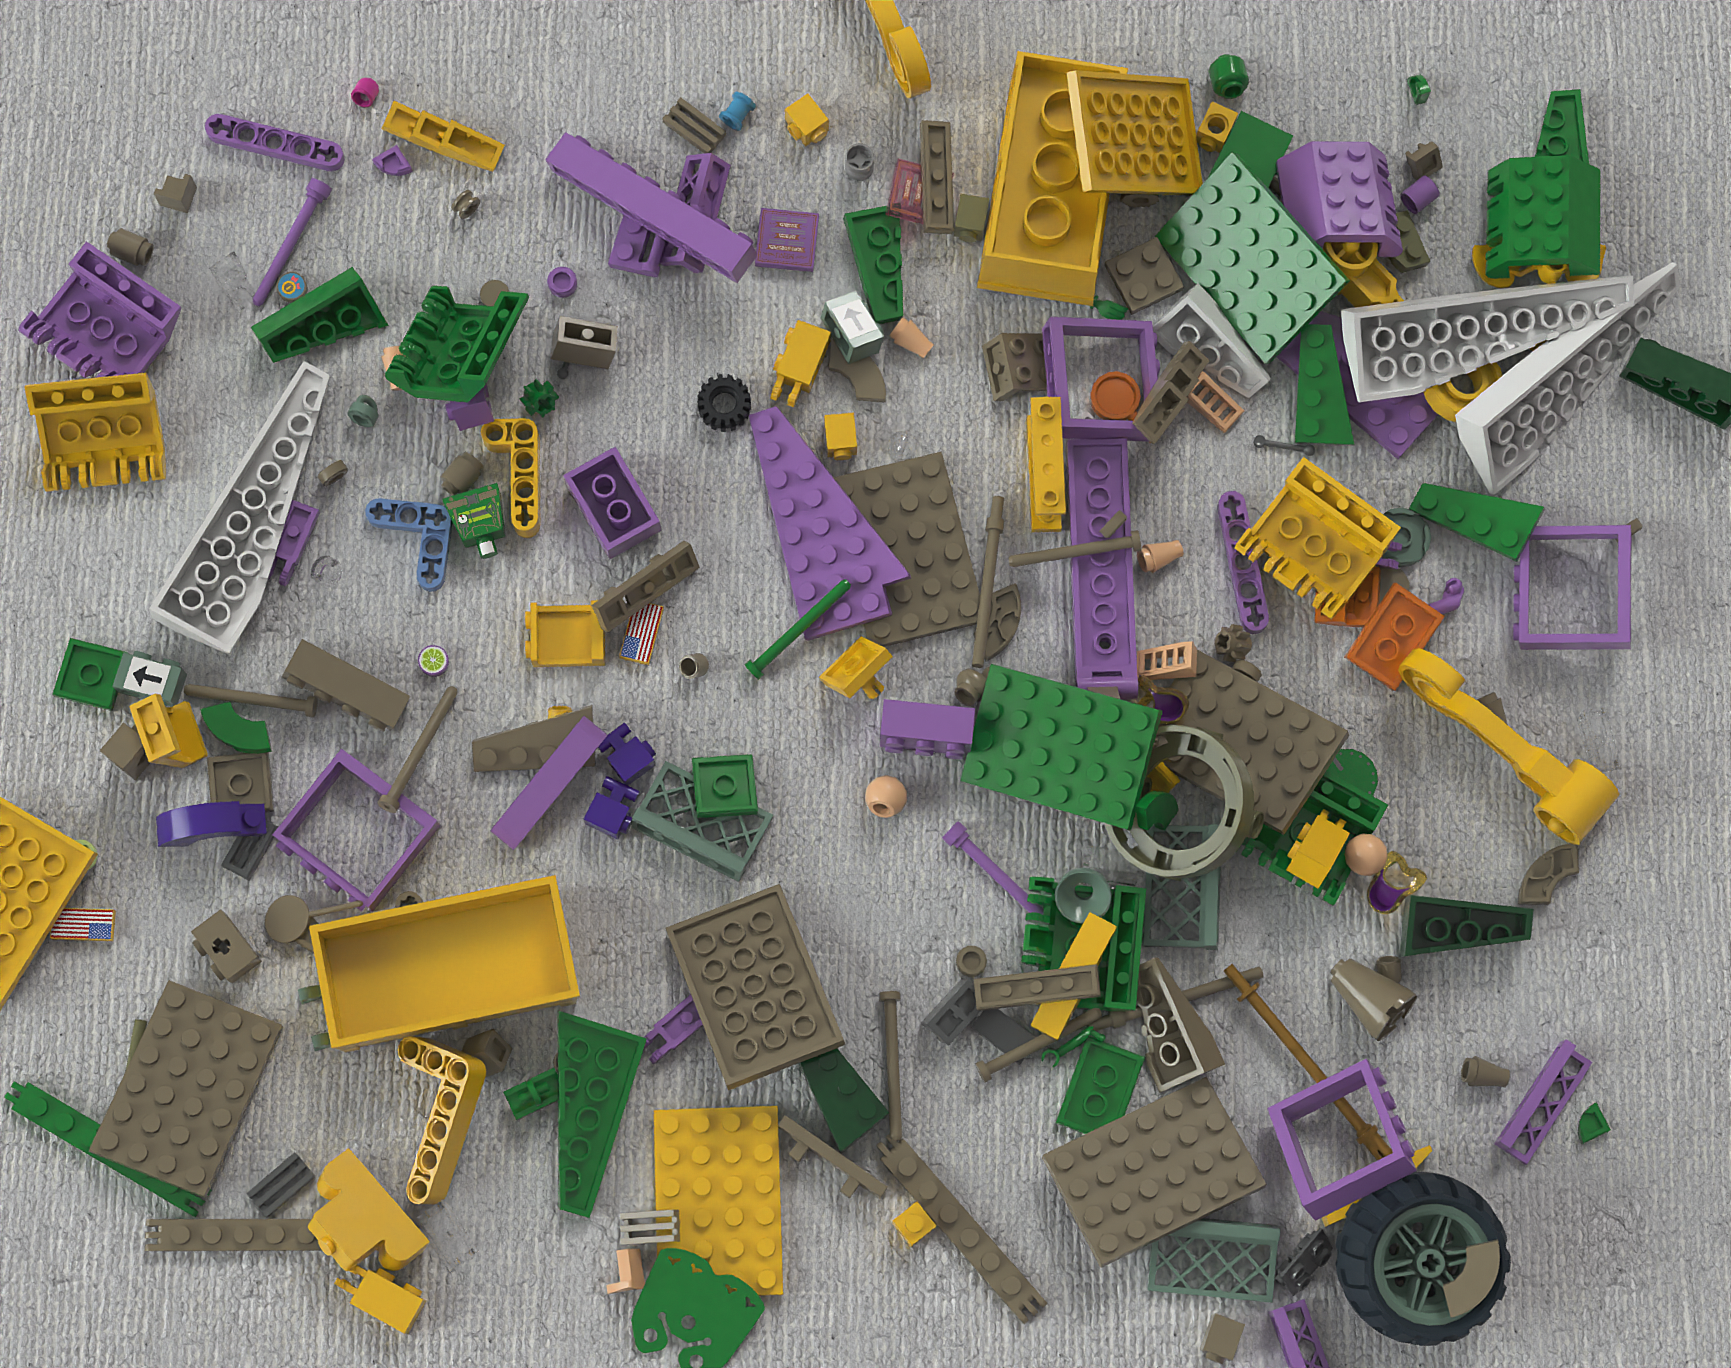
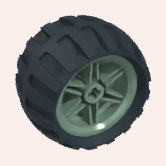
M1413 1172L1361 1198L1356 1204L1352 1203L1346 1212V1222L1343 1229L1338 1231L1336 1239L1338 1255L1335 1264L1338 1280L1342 1285L1345 1297L1354 1311L1363 1321L1384 1336L1399 1342L1419 1346H1435L1445 1341L1454 1342L1468 1336L1469 1330L1476 1325L1482 1326L1492 1316L1490 1310L1496 1301H1502L1507 1289L1506 1285H1504L1505 1273H1509L1511 1267V1256L1506 1248L1507 1236L1501 1221L1497 1218L1487 1201L1463 1182L1438 1173ZM1416 1222H1421L1423 1225L1420 1232L1412 1231V1226ZM1450 1232L1452 1240L1449 1243H1445L1447 1234ZM1498 1239L1500 1265L1491 1290L1473 1309L1451 1318L1443 1284L1455 1280L1463 1271L1467 1261L1466 1246ZM1397 1243L1395 1254H1390V1245ZM1426 1255H1429L1431 1260L1427 1261V1266L1425 1267L1422 1265V1262H1425L1427 1260ZM1458 1265L1455 1274L1451 1275L1447 1272V1266ZM1404 1276L1405 1281L1403 1285L1397 1286L1395 1284V1277ZM1432 1284L1434 1286V1294L1427 1296Z

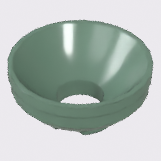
M1077 868L1069 871L1060 879L1056 887L1055 901L1064 917L1076 923H1084L1089 912L1100 918L1104 916L1111 903V890L1107 880L1099 872L1090 868ZM1079 883L1090 884L1093 888V893L1086 898L1078 896L1075 892V887Z

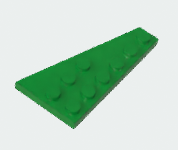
M557 1010L558 1208L590 1218L647 1038Z

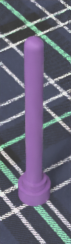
M311 178L306 187V197L308 198L253 297L254 305L261 306L264 304L317 204H321L323 200H327L332 188L324 182L315 178Z
M959 821L942 837L950 847L954 845L956 848L960 847L1029 913L1036 912L1043 915L1044 909L1040 905L1027 902L1028 894L968 839L970 835L965 832L967 828Z

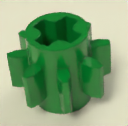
M535 379L534 382L523 387L524 396L519 399L526 406L525 410L530 416L537 412L543 418L545 414L555 410V400L559 399V396L553 390L554 387L549 381L544 382L542 385Z

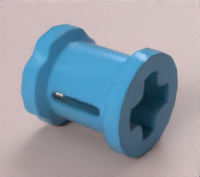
M736 91L732 95L733 101L726 111H722L719 114V118L728 127L740 131L743 127V120L749 111H754L756 104L745 94Z

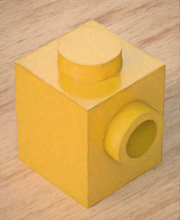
M808 93L785 108V121L788 124L787 129L796 141L800 139L805 147L811 142L817 143L827 135L829 119Z

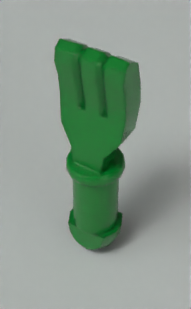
M1094 296L1093 306H1090L1091 309L1097 308L1100 315L1107 319L1122 320L1125 317L1128 308L1111 300H1099V296Z

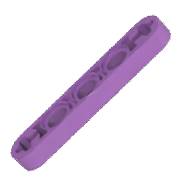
M223 114L211 115L205 122V130L209 139L217 144L326 171L339 170L345 161L342 148L332 141ZM222 123L226 130L233 132V138H231L228 131L220 130L216 134L213 127H218ZM243 130H253L255 132L254 138L249 142L241 141L239 135ZM273 136L283 139L282 145L277 149H271L267 146L268 140ZM301 143H307L311 146L310 152L305 156H299L295 153V148ZM317 147H319L321 154H317ZM331 151H334L337 158H332L330 162H327L324 155H330Z
M1228 491L1221 496L1217 510L1240 623L1246 632L1258 634L1266 628L1269 622L1258 560L1255 562L1251 561L1249 569H1239L1235 564V558L1242 554L1234 549L1238 541L1232 540L1229 536V530L1233 527H1240L1244 532L1248 528L1251 529L1246 502L1240 493ZM1228 499H1232L1233 504H1238L1239 506L1235 509L1236 519L1227 523L1226 520H1230L1232 515L1230 508H1225L1224 506L1227 504ZM1251 549L1245 556L1249 557L1253 549ZM1246 583L1254 585L1257 589V595L1254 598L1244 597L1241 593V586ZM1259 602L1260 605H1256L1254 610L1256 617H1262V620L1258 626H1254V623L1248 622L1247 619L1250 618L1252 613L1250 606Z

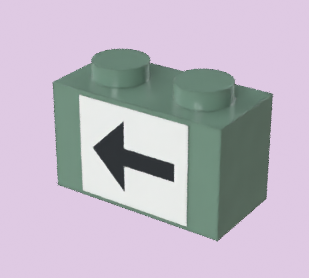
M856 291L825 302L820 319L827 330L831 332V337L848 364L879 353L884 339L883 329L879 323H875L870 315L867 303L861 300Z
M134 651L133 655L124 652L112 686L118 693L139 699H145L153 694H160L164 705L173 707L178 704L187 677V673L180 667L181 664L179 662L163 658L162 662L151 660V655L140 651Z

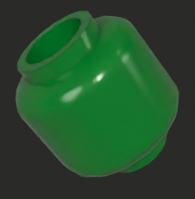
M1224 54L1219 56L1209 67L1208 72L1212 88L1218 96L1234 99L1241 96L1247 89L1249 77L1245 62L1240 57Z

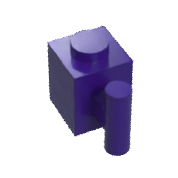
M624 722L607 735L598 749L601 753H604L610 747H613L615 752L607 757L608 763L622 782L629 786L656 766L653 759L656 753L646 740L641 743L637 736L625 743L623 738L631 733V730Z
M606 776L602 787L612 791L610 797L597 792L583 820L585 825L618 840L621 833L627 834L632 823L630 807L621 803L624 797L636 802L640 791Z

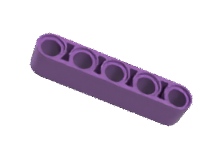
M583 716L496 822L490 832L514 850L607 737V734Z

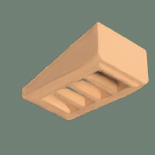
M1202 371L1197 377L1199 382L1187 396L1189 399L1187 403L1225 433L1244 410ZM1201 384L1203 388L1195 395L1193 391ZM1210 391L1213 395L1204 404L1201 400ZM1219 399L1222 403L1213 412L1210 408ZM1227 407H1229L1231 411L1223 420H1221L1219 416Z
M1193 641L1137 651L1138 681L1196 677L1197 648ZM1173 657L1172 665L1168 666V658ZM1179 657H1184L1183 663L1179 664ZM1157 658H1162L1161 668H1157ZM1145 659H1151L1150 670L1145 671Z

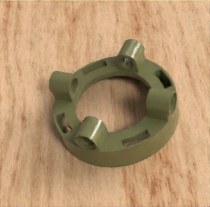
M1166 725L1158 727L1156 738L1165 736L1168 743L1152 750L1139 801L1151 792L1152 780L1147 776L1157 765L1176 756H1194L1209 764L1222 782L1225 793V810L1218 828L1208 840L1194 848L1173 850L1155 841L1147 830L1139 828L1136 814L1132 829L1129 831L1138 845L1132 849L1126 842L1128 838L1123 828L1106 823L1105 827L1116 849L1131 864L1148 873L1181 882L1182 878L1201 876L1223 865L1236 853L1245 837L1257 838L1264 824V814L1254 810V791L1250 774L1236 750L1223 740L1224 734L1200 727L1196 729L1182 725Z

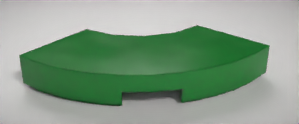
M230 702L200 709L208 729L217 740L239 752L252 754L272 752L265 721H250L241 718L234 711Z
M1154 790L1142 797L1136 804L1138 827L1149 830L1154 824L1155 828L1165 831L1179 811L1175 797L1170 793Z

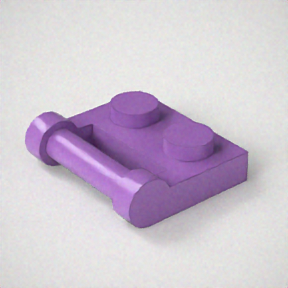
M623 215L608 265L610 268L649 277H658L660 272V266L658 265L666 240L656 235L648 261L643 263L642 259L651 231Z

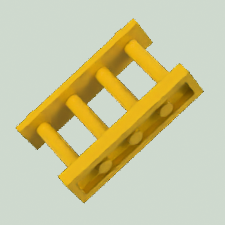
M1031 397V415L1026 417L1031 533L1061 532V515L1066 514L1061 397Z

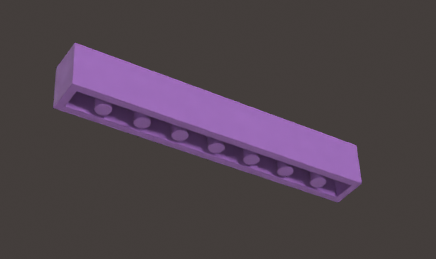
M567 132L564 133L545 159L553 173L732 281L739 282L758 256L752 245L754 242L750 237L742 232H739L738 235L730 231V227L718 218H715V220L710 219L699 206L692 204L690 207L685 204L683 199L674 191L669 190L665 192L660 189V185L652 178L646 176L643 179L627 163L623 162L620 165L613 161L614 158L605 150L599 149L597 151L590 147L591 144L582 136L577 135L573 137Z

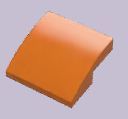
M1374 567L1347 604L1332 620L1321 613L1326 602L1318 609L1315 608V623L1364 628L1379 605L1381 569Z

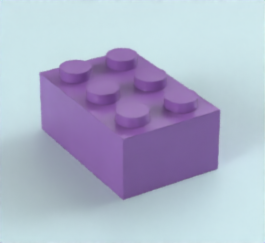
M616 447L563 475L569 492L609 560L662 531L658 517Z
M884 699L879 747H885V751L890 753H903V749L915 750V754L920 756H933V752L945 753V757L949 759H963L964 755L967 756V753L970 752L972 746L975 708Z

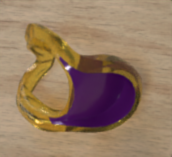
M1139 675V687L1145 692V696L1141 698L1138 704L1147 706L1153 700V708L1163 711L1159 724L1176 723L1186 715L1189 709V699L1183 692L1175 688L1157 687L1148 677Z
M1395 851L1387 853L1388 857L1385 866L1374 875L1367 889V900L1374 911L1381 914H1391L1396 911L1403 900L1410 894L1417 892L1427 880V875L1422 870L1409 868L1404 857ZM1396 862L1405 875L1414 877L1412 882L1406 887L1393 886L1385 878L1388 868Z

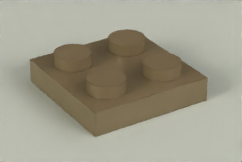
M1157 237L1105 261L1104 266L1131 315L1184 289L1181 279Z

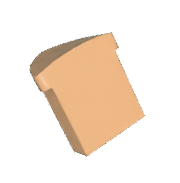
M640 1249L617 1250L620 1282L606 1285L607 1294L643 1289L645 1280Z

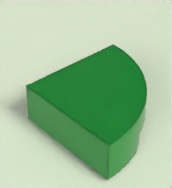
M1421 74L1409 77L1407 82L1415 104L1426 103L1431 93L1426 79Z
M1597 1102L1590 1105L1582 1113L1578 1123V1136L1581 1144L1611 1130Z

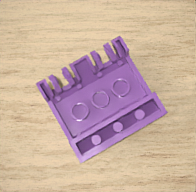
M1311 141L1276 161L1282 204L1321 248H1323L1324 242H1379L1380 247L1377 257H1396L1403 252L1400 231L1395 227L1398 220L1392 187L1387 180L1389 177L1387 159L1385 154L1370 142Z
M86 241L68 264L73 271L71 276L38 317L32 310L20 324L18 331L28 339H32L37 345L52 339L48 344L47 352L53 356L55 355L57 359L74 371H80L79 374L84 378H88V376L98 371L101 372L96 378L144 373L169 342L182 308Z

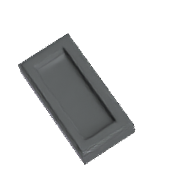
M999 1009L983 1010L971 1026L975 1032L1004 1054L1036 1038ZM1026 1057L1018 1060L1016 1063L1020 1065Z

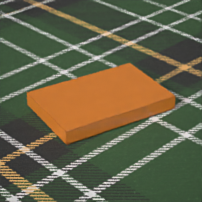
M1393 583L1344 658L1392 691H1396L1403 680L1398 671L1399 665L1413 649H1424L1445 616L1398 583Z

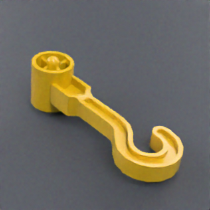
M865 0L879 30L892 71L906 97L911 99L930 91L932 87L931 78L923 51L912 27L907 26L904 28L894 1Z
M1324 242L1322 248L1324 252L1350 280L1337 295L1343 294L1355 308L1404 301L1396 289L1397 279L1376 259L1378 251L1377 242ZM1497 362L1488 363L1468 373L1467 375L1472 380L1474 386L1473 394H1465L1458 391L1450 380L1441 385H1434L1425 389V399L1436 413L1446 420L1457 423L1455 415L1502 377L1501 368Z
M1417 648L1413 649L1399 665L1398 671L1401 678L1420 699L1443 715L1467 727L1513 767L1517 778L1541 798L1533 809L1535 815L1550 831L1571 844L1579 845L1619 797V791L1614 783L1591 764L1580 759H1574L1566 767L1547 750L1529 744L1478 700L1458 690L1465 682L1464 677L1438 656Z

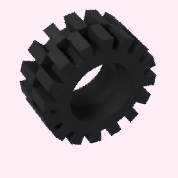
M719 374L717 379L714 380L711 377L708 379L707 384L703 383L701 386V392H698L697 401L699 414L706 425H711V429L721 428V432H726V428H731V431L736 430L738 424L740 427L744 424L745 418L748 419L751 410V397L746 384H742L741 379L737 377L734 380L733 375L729 374L727 378H723V375ZM721 393H728L736 400L734 409L728 413H720L713 407L714 398Z

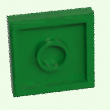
M70 638L52 695L57 698L113 711L118 692L112 686L125 651Z
M752 754L692 758L697 818L758 814Z

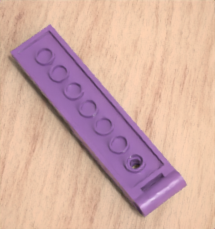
M1127 438L1067 440L1071 546L1131 536ZM1121 510L1127 516V520L1110 538L1106 539L1099 531ZM1132 548L1073 557L1070 564L1076 687L1086 690L1087 687H1118L1120 699L1137 700L1138 678ZM1107 642L1110 648L1102 649L1099 643Z

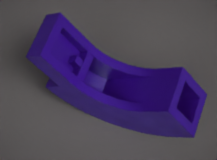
M239 801L204 803L172 809L156 817L158 847H188L194 842L209 838L263 836L267 834L264 804H240Z

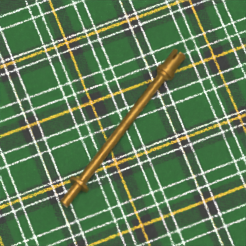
M1233 964L1228 966L1223 972L1242 993L1237 998L1238 1002H1242L1245 999L1248 1000L1316 1083L1328 1078L1258 995L1256 990L1260 984L1256 982L1251 986ZM1344 1096L1333 1101V1104L1357 1131L1356 1136L1358 1138L1356 1141L1360 1145L1363 1143L1377 1161L1393 1153V1150L1378 1134L1377 1131L1379 1129L1377 1126L1365 1123Z

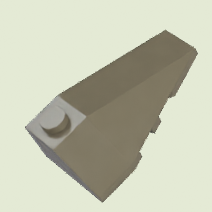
M1155 957L1140 964L1137 1005L1142 1008L1144 1025H1141L1142 1036L1147 1038L1149 1053L1145 1054L1147 1066L1159 1093L1225 1065L1212 1034L1160 959Z

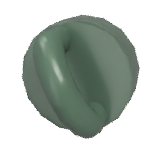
M360 395L356 402L351 404L347 412L349 418L354 423L363 427H373L379 417L377 405L368 395Z

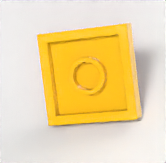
M860 636L819 678L825 686L848 698H851L862 688L869 699H874L879 696L875 689L880 693L884 690L883 684L874 675L893 656L885 647Z

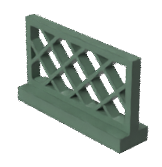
M665 761L641 806L635 811L632 817L631 828L739 882L768 828L773 814L758 807V814L756 816L764 820L760 828L750 831L746 830L742 818L749 815L715 817L714 820L699 824L695 812L696 804L692 803L688 791L694 789L693 774ZM667 772L678 776L682 786L666 791L663 779ZM660 786L662 792L656 793ZM684 792L689 806L672 810L668 796ZM664 798L668 812L655 814L647 810L651 801ZM691 811L695 825L687 828L677 825L675 815ZM738 819L743 833L726 837L722 823ZM718 825L722 839L712 842L705 839L701 829ZM755 835L753 841L751 842L749 837ZM745 838L748 850L742 858L731 852L729 843ZM724 844L726 849L720 847L719 845Z
M1153 825L1148 830V833L1153 839L1154 832L1168 833L1175 840L1168 848L1174 849L1179 845L1183 850H1186L1188 848L1181 841L1190 833L1202 834V843H1204L1214 834L1219 825H1168L1165 831L1155 828ZM1173 833L1183 834L1177 838ZM1221 866L1199 876L1192 884L1187 878H1182L1188 887L1177 898L1164 887L1172 879L1166 878L1160 882L1153 874L1146 872L1143 941L1145 947L1218 950ZM1154 881L1158 886L1152 891V883ZM1201 882V888L1199 892L1195 888V886ZM1162 889L1172 899V902L1159 913L1152 905V897ZM1193 890L1200 898V905L1190 914L1179 901ZM1177 905L1188 917L1174 929L1163 916ZM1151 910L1157 915L1152 921ZM1200 912V918L1198 922L1194 917ZM1160 919L1171 930L1163 940L1150 939L1151 927ZM1191 920L1199 928V941L1185 940L1178 931ZM1174 935H1176L1180 940H1170V939H1171Z
M1202 1218L1167 1235L1173 1236L1180 1245L1167 1257L1158 1249L1159 1240L1151 1243L1148 1291L1273 1303L1278 1241H1280V1228L1277 1225ZM1178 1237H1187L1188 1239L1182 1243ZM1196 1238L1204 1239L1211 1248L1198 1260L1186 1248ZM1209 1240H1218L1219 1242L1213 1246ZM1227 1241L1235 1242L1242 1250L1229 1263L1217 1251ZM1240 1243H1249L1250 1245L1244 1249ZM1258 1244L1269 1245V1258L1258 1266L1248 1252ZM1183 1249L1194 1263L1179 1274L1169 1260ZM1215 1252L1225 1266L1210 1277L1200 1263ZM1157 1253H1158V1254L1161 1256V1258L1163 1259V1260H1162L1161 1262H1159L1158 1264H1157ZM1246 1255L1256 1269L1241 1280L1231 1267ZM1164 1264H1167L1177 1276L1168 1285L1155 1284L1156 1271ZM1266 1266H1268V1275L1262 1271ZM1196 1267L1208 1279L1199 1288L1190 1287L1183 1279ZM1229 1269L1239 1283L1230 1291L1221 1290L1214 1281ZM1260 1272L1267 1281L1266 1294L1252 1293L1245 1284ZM1181 1281L1185 1287L1174 1285ZM1212 1284L1216 1290L1205 1288ZM1243 1286L1248 1293L1236 1291Z

